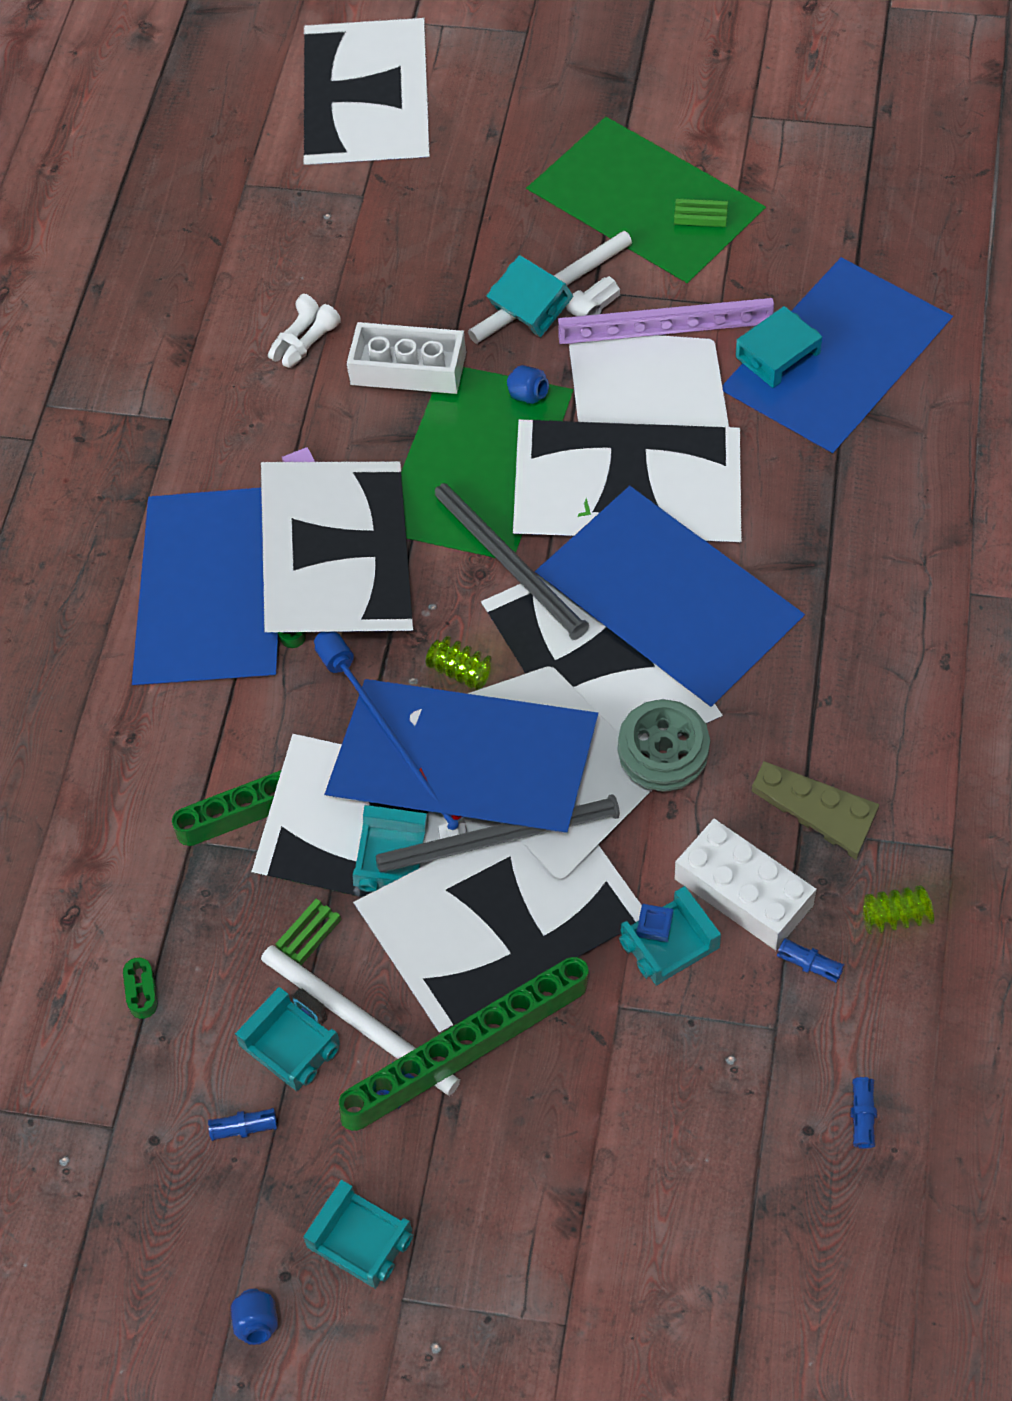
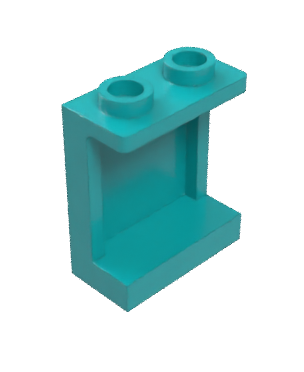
M519 255L508 266L507 271L499 281L492 286L486 297L497 310L503 309L528 325L531 331L541 338L574 296L563 281Z
M783 306L737 339L735 357L769 386L774 388L781 383L782 372L809 352L814 356L821 353L822 336L815 328H811L802 321L798 314L791 312Z
M364 805L363 827L356 867L353 870V886H357L360 890L366 892H374L419 869L420 864L382 873L377 868L376 855L424 843L427 813Z
M686 886L675 891L674 901L663 906L674 909L668 942L638 937L636 934L638 922L631 926L628 921L621 924L619 940L622 947L628 954L631 952L638 960L637 966L641 974L645 978L650 977L656 986L720 948L721 933Z
M280 987L269 996L235 1033L238 1044L243 1050L296 1092L303 1085L307 1086L314 1080L318 1072L317 1069L325 1061L328 1062L334 1058L340 1045L338 1033L331 1028L328 1031L291 1002L289 994Z
M341 1180L303 1238L308 1249L376 1289L380 1281L385 1282L390 1277L395 1266L393 1263L399 1251L404 1253L413 1239V1234H411L412 1227L409 1220L403 1218L402 1221L355 1194L353 1186Z

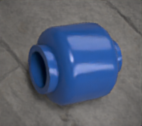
M521 365L509 374L507 386L509 394L513 399L534 404L539 402L548 393L549 381L542 370Z
M248 1289L232 1302L230 1312L233 1332L236 1337L250 1345L261 1344L269 1340L278 1328L276 1305L273 1297L258 1289Z

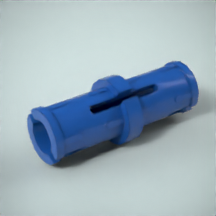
M784 938L779 948L780 952L777 953V957L802 967V971L808 974L811 971L834 983L838 982L845 965L819 954V950L813 947L810 950L787 938Z
M858 1077L852 1081L854 1102L853 1107L850 1109V1116L853 1118L854 1124L853 1146L860 1149H869L875 1147L874 1118H877V1109L874 1107V1080L868 1077Z
M271 1108L246 1114L245 1111H239L235 1116L209 1119L210 1139L215 1141L239 1135L241 1138H246L250 1133L276 1130L278 1126L275 1109Z

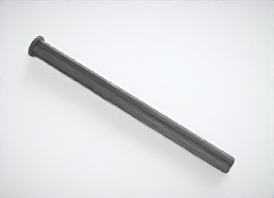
M442 483L435 488V496L569 632V637L572 640L579 639L586 633L589 623L586 620H581L446 483Z
M611 794L608 795V799L575 806L569 827L608 817L619 818L620 811L616 797ZM504 823L376 855V865L379 871L383 873L551 832L552 830Z

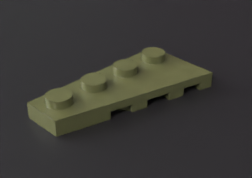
M763 761L752 785L753 793L782 812H789L798 818V822L805 827H812L824 835V839L835 846L837 844L848 851L847 854L857 860L879 809L878 803Z

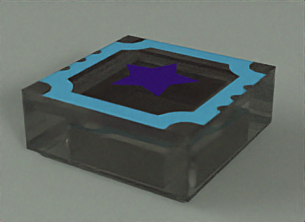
M299 988L292 996L294 1004L320 1025H323L327 1020L324 1004L304 989Z

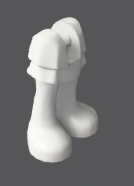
M301 294L295 303L299 314L297 319L287 330L278 335L268 352V357L275 362L283 357L282 365L287 368H292L298 364L302 358L307 356L308 348L326 332L333 330L341 322L340 315L333 307L323 304L319 308L317 302L307 294ZM311 324H313L312 327L306 332V334H305L301 339H298V337H299Z

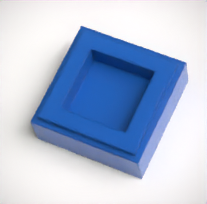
M642 904L636 931L638 937L668 942L674 909Z

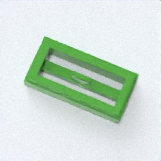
M676 199L674 224L726 227L728 201Z
M316 898L275 944L276 948L302 965L341 921V916L337 912L333 913L327 905L323 906L321 901ZM327 917L329 920L322 926V928L314 935V937L306 944V946L297 955L295 951L303 944L305 940H307L314 933V930Z

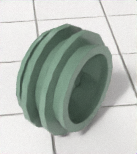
M666 699L645 702L630 711L621 724L617 748L621 767L631 780L646 789L663 792L682 789L695 781L706 767L710 736L707 725L700 715L682 702ZM644 733L648 734L649 738L642 741L639 739ZM681 733L687 740H680L677 737L678 734ZM660 750L667 751V753H660ZM682 753L687 754L682 759L678 758V756Z

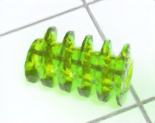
M446 636L442 642L436 640L431 645L425 661L428 668L435 667L437 672H445L447 677H455L457 682H465V685L469 688L475 687L476 690L483 688L491 671L492 657L490 655H487L483 661H480L481 651L477 650L470 656L472 647L467 645L460 651L462 643L458 640L451 647L452 638L450 636Z
M922 885L916 886L914 893L907 887L903 888L901 894L896 889L891 890L889 897L884 891L878 892L876 899L871 893L866 894L864 897L863 918L869 935L872 934V926L875 924L880 933L884 932L885 923L887 922L893 931L897 930V922L901 920L905 929L909 928L910 919L912 918L918 927L922 926L924 916H926L930 925L934 924L932 902Z

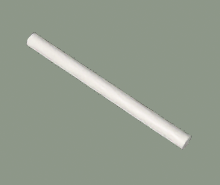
M622 231L554 276L568 286L632 244L630 235L626 231ZM501 309L468 330L469 337L475 344H478L517 318Z
M269 946L263 953L261 960L395 1058L399 1059L416 1049L275 946ZM452 1074L434 1086L450 1096L458 1088L460 1079Z

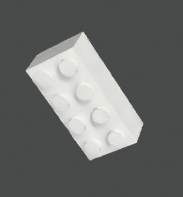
M357 322L347 360L350 384L457 394L466 356L464 331Z
M713 819L675 862L676 881L686 886L693 893L775 951L781 945L784 938L789 936L814 906L816 888L716 819Z

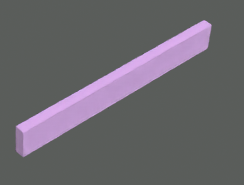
M773 298L558 318L559 344L756 326L773 314L774 302Z

